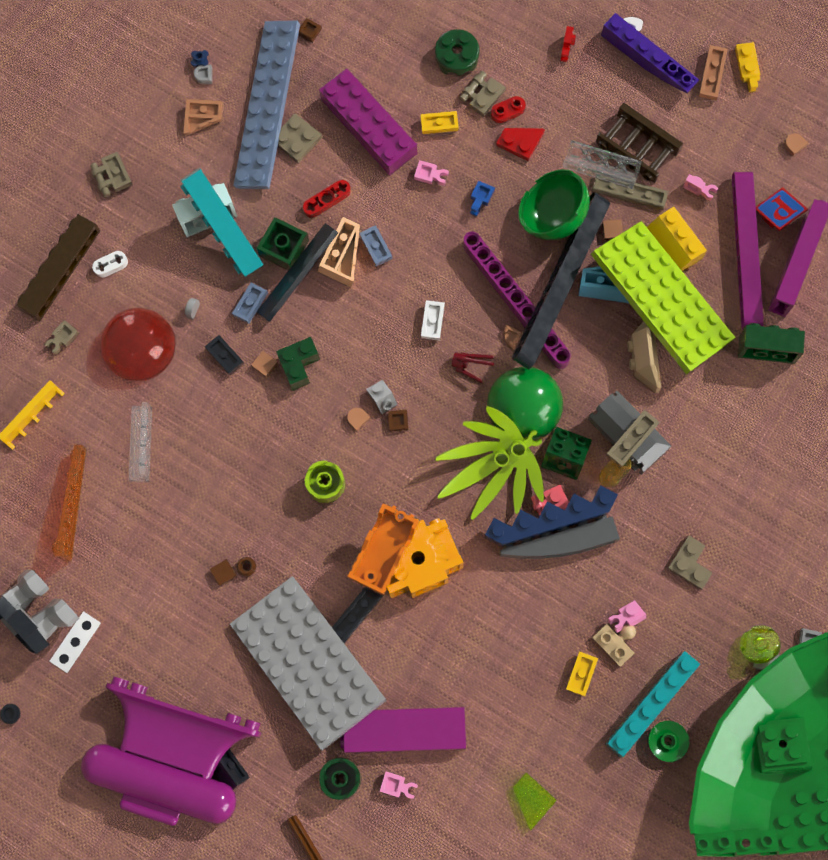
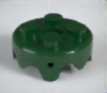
M453 29L439 37L435 45V60L444 74L453 72L461 76L469 70H475L477 67L480 48L478 41L471 33L461 29ZM458 47L462 49V52L456 54L452 50Z

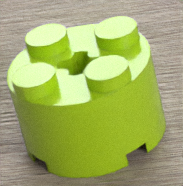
M323 460L309 467L305 476V486L314 500L319 503H330L337 500L344 493L345 479L341 469L336 464ZM323 479H326L328 481L327 485L322 484Z

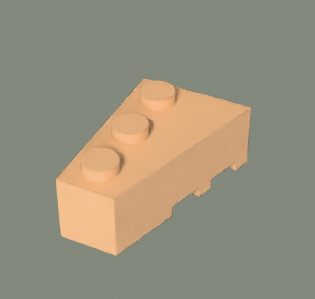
M343 217L336 230L338 234L328 246L319 265L318 272L352 288L360 225Z

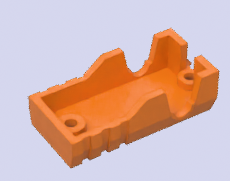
M383 503L379 510L377 521L372 530H369L361 552L358 554L357 560L354 562L352 570L347 577L384 595L419 525V520L414 518L415 515H407L404 511H398L396 506L390 507ZM402 514L404 516L403 519H398V515ZM373 574V579H369L368 575Z

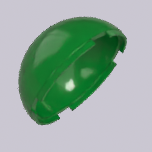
M561 169L544 174L535 181L536 184L529 192L526 191L519 205V220L523 228L532 236L543 240H558L575 232L584 222L589 210V192L582 178L570 170Z
M516 367L504 372L493 383L488 394L487 406L497 409L508 416L517 426L524 439L528 437L531 431L536 430L537 434L532 437L535 441L548 435L559 423L563 413V396L556 381L546 372L534 367L530 369ZM491 419V421H492V423H493L494 426H496V427L502 429L500 426H498V425Z

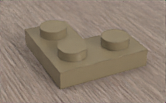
M688 536L668 567V570L700 590L704 588L712 575L711 571L696 563L705 545Z

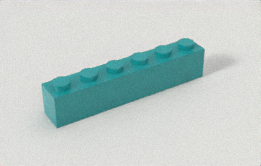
M199 167L182 178L181 182L183 184L180 186L186 196L188 194L191 195L193 207L196 211L201 210L204 215L202 220L207 227L211 226L215 232L212 235L218 243H223L225 248L222 250L228 259L233 258L235 261L233 266L238 274L243 273L246 277L264 265L201 168Z
M683 651L605 745L620 758L624 757L700 666V663L686 651Z

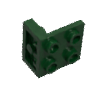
M556 427L541 467L577 480L592 440Z

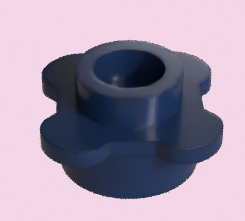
M193 51L191 53V65L194 67L208 65V51Z

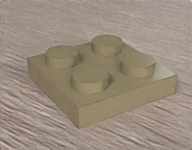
M295 113L281 127L278 147L299 163L323 137L321 133Z

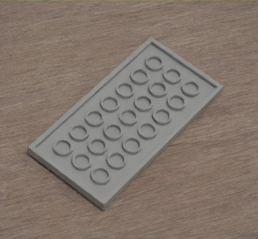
M293 576L230 623L236 634L322 751L387 701Z

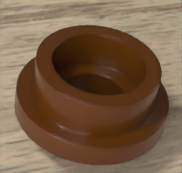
M243 557L237 563V571L242 576H251L256 571V562L250 557ZM245 564H250L249 570H244Z

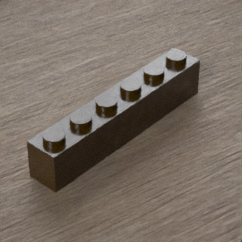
M79 214L70 221L69 228L60 236L57 246L50 251L46 262L39 267L36 277L29 282L26 292L19 297L16 306L22 312L39 322L42 320L100 233L97 224Z

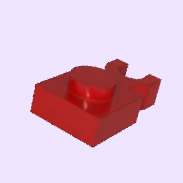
M566 27L560 61L568 62L570 46H574L576 35L573 34L574 27Z

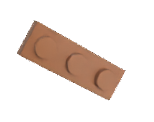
M709 46L699 97L717 100L727 48Z

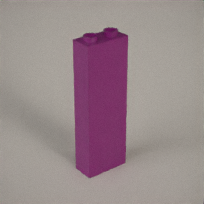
M814 199L806 212L768 311L786 318L793 308L828 219V203L826 201Z
M465 707L374 710L348 730L344 736L340 737L341 749H344L345 753L466 749Z

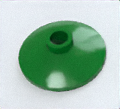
M662 721L656 724L650 731L648 744L655 757L665 762H674L681 759L687 753L689 736L684 727L679 723ZM665 738L671 739L670 745L664 743Z

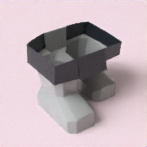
M30 569L24 570L18 576L17 584L0 595V620L30 652L37 654L49 646L46 640L58 627H71L79 620V617L62 599L56 598L30 617L24 611L35 598L42 596L49 590L44 581Z

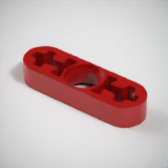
M339 180L309 198L303 204L304 214L309 218H314L350 195V184L346 180ZM342 186L346 191H339V187ZM330 195L332 200L329 203H324L322 197ZM308 206L314 207L315 211L309 210Z

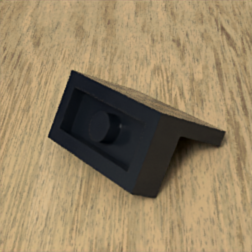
M230 749L223 755L212 776V779L229 785L233 790L250 778Z

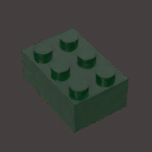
M757 323L746 325L739 336L738 358L795 364L804 353L805 331H800L799 328L795 327L782 329L776 325L763 327Z

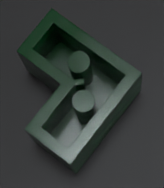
M308 337L277 350L276 353L292 390L310 384L304 366L320 360L312 338Z

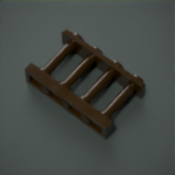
M623 102L617 114L619 120L606 136L599 132L596 143L601 149L612 153L615 159L625 162L631 170L638 171L644 179L655 183L659 177L657 169L669 154L677 156L682 149L683 143ZM628 123L634 127V130L622 145L619 146L612 139L622 126ZM643 133L649 137V140L638 154L634 156L627 149L637 136ZM659 144L664 150L654 163L648 166L641 160L653 145Z

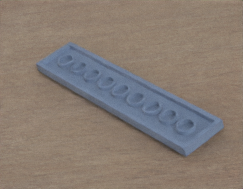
M298 20L265 21L233 185L236 189H270L300 28Z

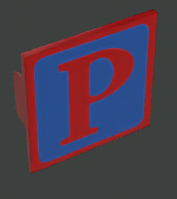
M782 187L757 205L756 211L762 215L763 220L770 227H775L780 231L808 211V208Z

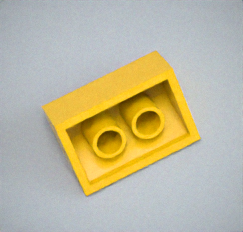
M675 207L659 215L647 226V229L681 271L703 259L707 250Z

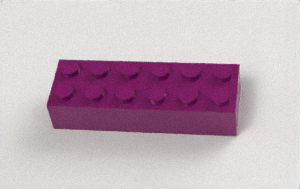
M347 68L319 89L321 101L389 176L418 154L417 144Z

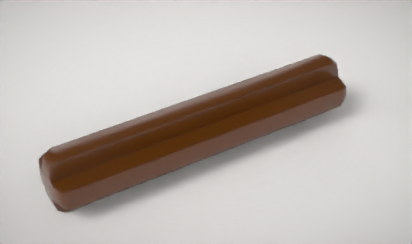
M296 815L290 817L287 823L309 860H323Z

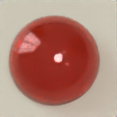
M129 308L116 314L106 324L100 342L101 354L108 368L117 376L132 381H145L161 374L171 363L176 347L175 334L169 322L159 313L147 308Z

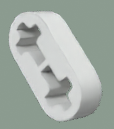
M115 251L96 260L92 268L97 276L103 278L124 269L128 264V259L123 252ZM117 257H120V259H121V263H120V264H118V263L116 262V261H117V259H116ZM100 265L104 266V271L102 272L99 270Z

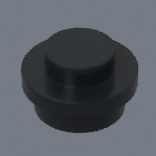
M15 704L5 705L0 712L1 720L6 724L16 723L21 716L20 708Z

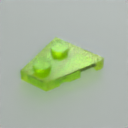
M527 772L513 787L528 828L532 830L557 800Z

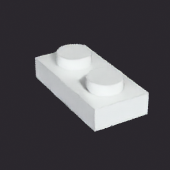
M426 300L421 338L440 341L444 302Z

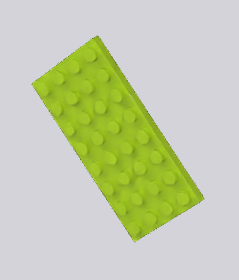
M642 221L595 249L590 254L686 375L736 338Z

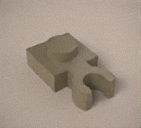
M64 320L52 332L55 338L48 340L45 346L49 349L51 345H55L52 352L56 355L60 352L62 344L68 347L80 333Z

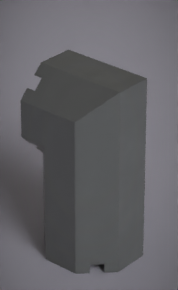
M615 391L614 395H609L596 408L598 412L595 415L592 412L588 420L614 446L640 416V413L618 391ZM654 429L626 463L634 471L640 469L639 474L642 475L671 448V445Z

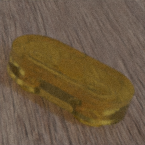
M630 458L622 468L611 460L599 474L600 483L605 487L616 486L630 471Z

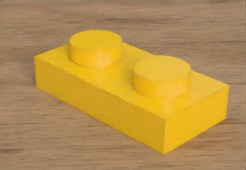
M457 111L421 114L422 134L459 131Z
M579 651L566 690L585 697L598 658Z

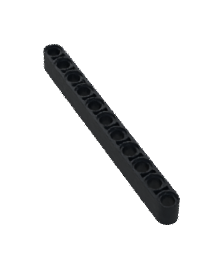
M596 192L589 196L590 203L587 216L582 225L570 234L512 355V359L526 369L532 368L537 361L610 206V202Z

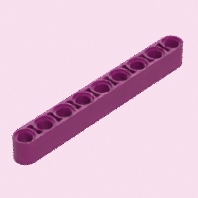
M733 172L732 194L741 328L744 330L745 326L751 323L763 326L753 172Z
M476 232L466 233L463 240L464 250L524 328H526L531 317H525L522 313L528 311L532 314L535 306ZM473 240L476 244L469 245L467 242ZM484 254L487 258L480 259L478 256ZM495 268L499 272L492 274L489 270ZM508 283L510 286L508 288H502L500 284ZM513 297H518L521 301L515 303L511 299ZM551 329L546 341L551 340L555 345L549 347L544 344L542 351L556 368L564 369L569 364L571 354L553 329ZM563 355L566 357V360L559 361L557 356Z

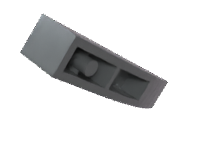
M604 515L597 517L596 521L592 523L584 521L578 523L577 527L572 529L569 526L558 530L559 533L551 535V532L540 535V538L536 540L528 538L522 540L521 544L516 546L514 544L505 545L499 554L500 557L516 559L563 557L618 542L620 537L613 517L607 518Z

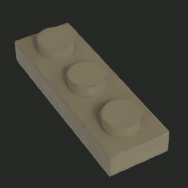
M644 410L609 450L606 456L622 468L660 422Z

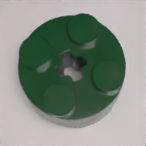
M335 758L328 761L322 767L319 781L322 791L328 797L344 800L356 794L360 788L362 776L354 762L345 758ZM337 774L345 775L343 778L345 780L344 783H336L338 780L336 778Z

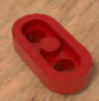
M514 96L495 104L491 109L492 120L497 123H503L520 116L525 111V100L522 97Z

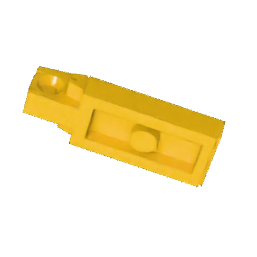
M754 42L736 44L735 52L740 78L743 80V83L747 82L748 91L754 92L758 87L757 81H760V70Z

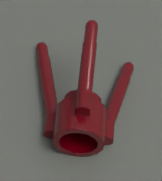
M455 352L451 366L456 367V372L462 373L479 383H482L483 380L463 368H467L469 362L494 366L493 362L472 359H494L493 355Z

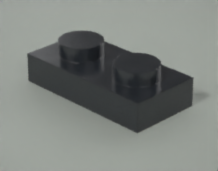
M220 335L205 346L206 350L229 375L244 364L242 359Z

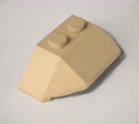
M643 321L632 334L630 341L627 342L628 352L632 354V359L629 360L630 370H633L634 376L653 392L659 393L661 381L656 338Z

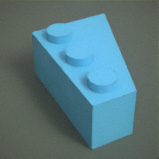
M600 266L583 269L578 296L629 303Z

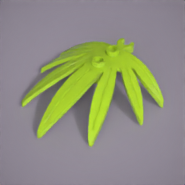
M489 406L486 407L487 413L502 429L477 421H464L463 426L480 434L500 439L499 441H481L461 445L435 458L436 461L451 460L493 451L464 468L438 494V499L456 493L502 467L479 496L471 514L472 520L495 498L514 467L517 468L513 485L515 513H519L526 487V469H528L529 479L535 494L541 502L544 501L541 471L534 454L529 448L530 446H539L542 443L541 439L537 441L532 439L537 434V431H531L528 437L524 439L518 427L508 416Z

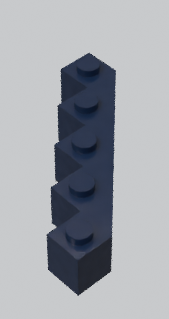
M600 485L591 502L573 494L565 510L547 501L539 518L520 510L512 527L493 518L484 538L502 547L604 516L610 512L618 494Z

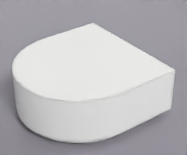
M636 17L624 18L636 30L640 31L642 29L643 21Z

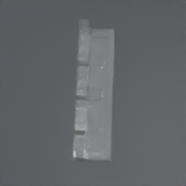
M571 140L562 168L633 189L642 161ZM573 147L581 149L583 155L577 156L572 154ZM592 153L598 154L601 160L593 161L589 155ZM615 159L618 165L615 167L610 166L607 160ZM631 164L636 166L635 173L627 171L625 165Z
M142 402V406H132L129 457L130 482H149L152 407L148 402Z

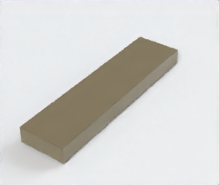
M597 173L592 192L664 210L669 192Z

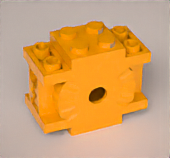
M440 518L429 522L427 527L424 520L419 521L412 541L398 568H396L389 586H387L391 598L408 591L412 598L447 584L448 574L463 569L464 562L458 553L445 519L441 521ZM417 557L425 560L420 565L413 563V560Z

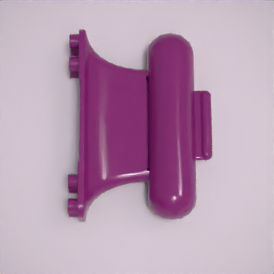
M113 676L111 684H106V689L117 696L123 707L125 724L120 749L106 744H97L85 753L82 758L81 771L86 781L123 794L120 801V808L122 810L170 826L177 824L180 813L212 824L226 822L232 816L236 807L235 792L229 785L211 778L219 761L232 745L245 738L261 737L262 732L258 731L261 723L246 719L243 727L239 725L242 717L227 713L225 720L214 719L145 695L148 689L146 686L132 682L129 690L127 689L129 681Z

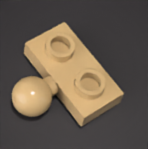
M606 624L592 637L620 667L634 654L624 642L625 639L630 640L635 636L636 629L634 626L625 624L620 634L617 635Z

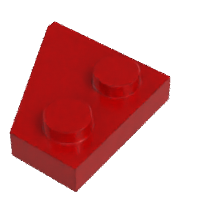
M504 128L496 146L529 161L544 135L545 129Z

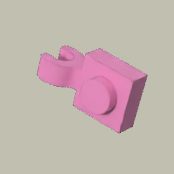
M690 174L683 188L698 196L701 194L709 201L712 200L713 195L709 194L708 191L716 193L718 190L717 186H705L706 183L701 178Z

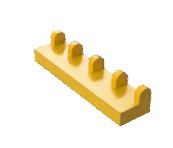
M49 380L0 433V440L13 450L15 446L11 442L20 433L25 437L27 434L23 429L30 421L34 419L38 423L40 420L36 415L44 406L47 405L51 409L53 405L49 401L57 393L61 396L65 393Z

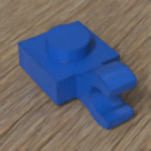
M481 181L477 182L471 195L474 203L472 204L470 214L478 216L482 204L488 206L495 192V187Z

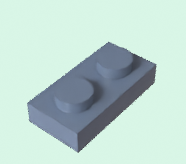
M376 225L359 233L376 267L393 259Z
M250 283L233 310L232 315L249 324L267 296V290Z

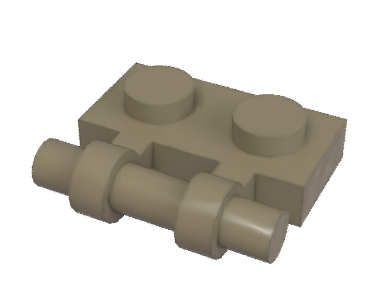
M481 71L473 77L472 83L464 88L463 94L459 98L463 102L468 98L472 100L469 107L484 117L505 92L506 87L492 77L488 82H485L483 79L487 74ZM479 86L482 88L478 94L474 93V90Z
M118 152L101 158L103 165L98 167L97 163L90 165L92 169L91 174L97 180V187L104 197L111 195L110 187H114L115 191L118 192L133 185ZM107 173L110 178L106 181L103 178V174Z

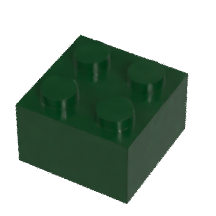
M274 217L257 246L258 254L260 257L289 270L309 242L308 234Z

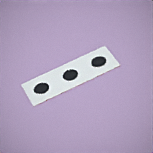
M83 611L79 620L74 624L50 662L68 673L101 623Z

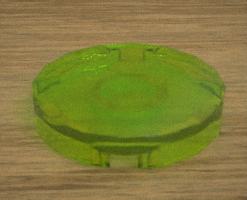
M764 625L752 627L751 630L742 635L740 640V649L744 657L756 664L767 663L773 660L781 648V640L778 634L771 627Z

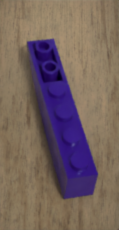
M616 13L604 24L601 36L654 76L685 93H688L699 81L696 76Z

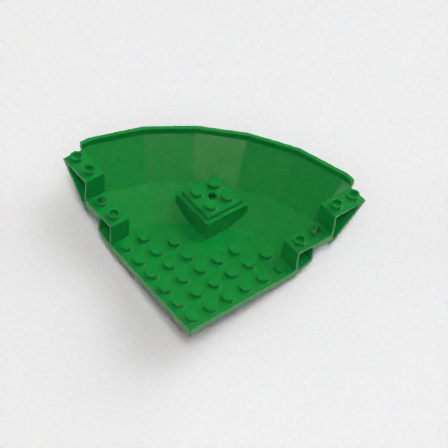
M828 632L785 651L749 680L719 719L696 772L689 827L690 834L694 835L697 856L737 857L758 854V856L828 850ZM781 740L787 742L785 748L779 746ZM748 840L750 842V846L744 847L742 845V841Z

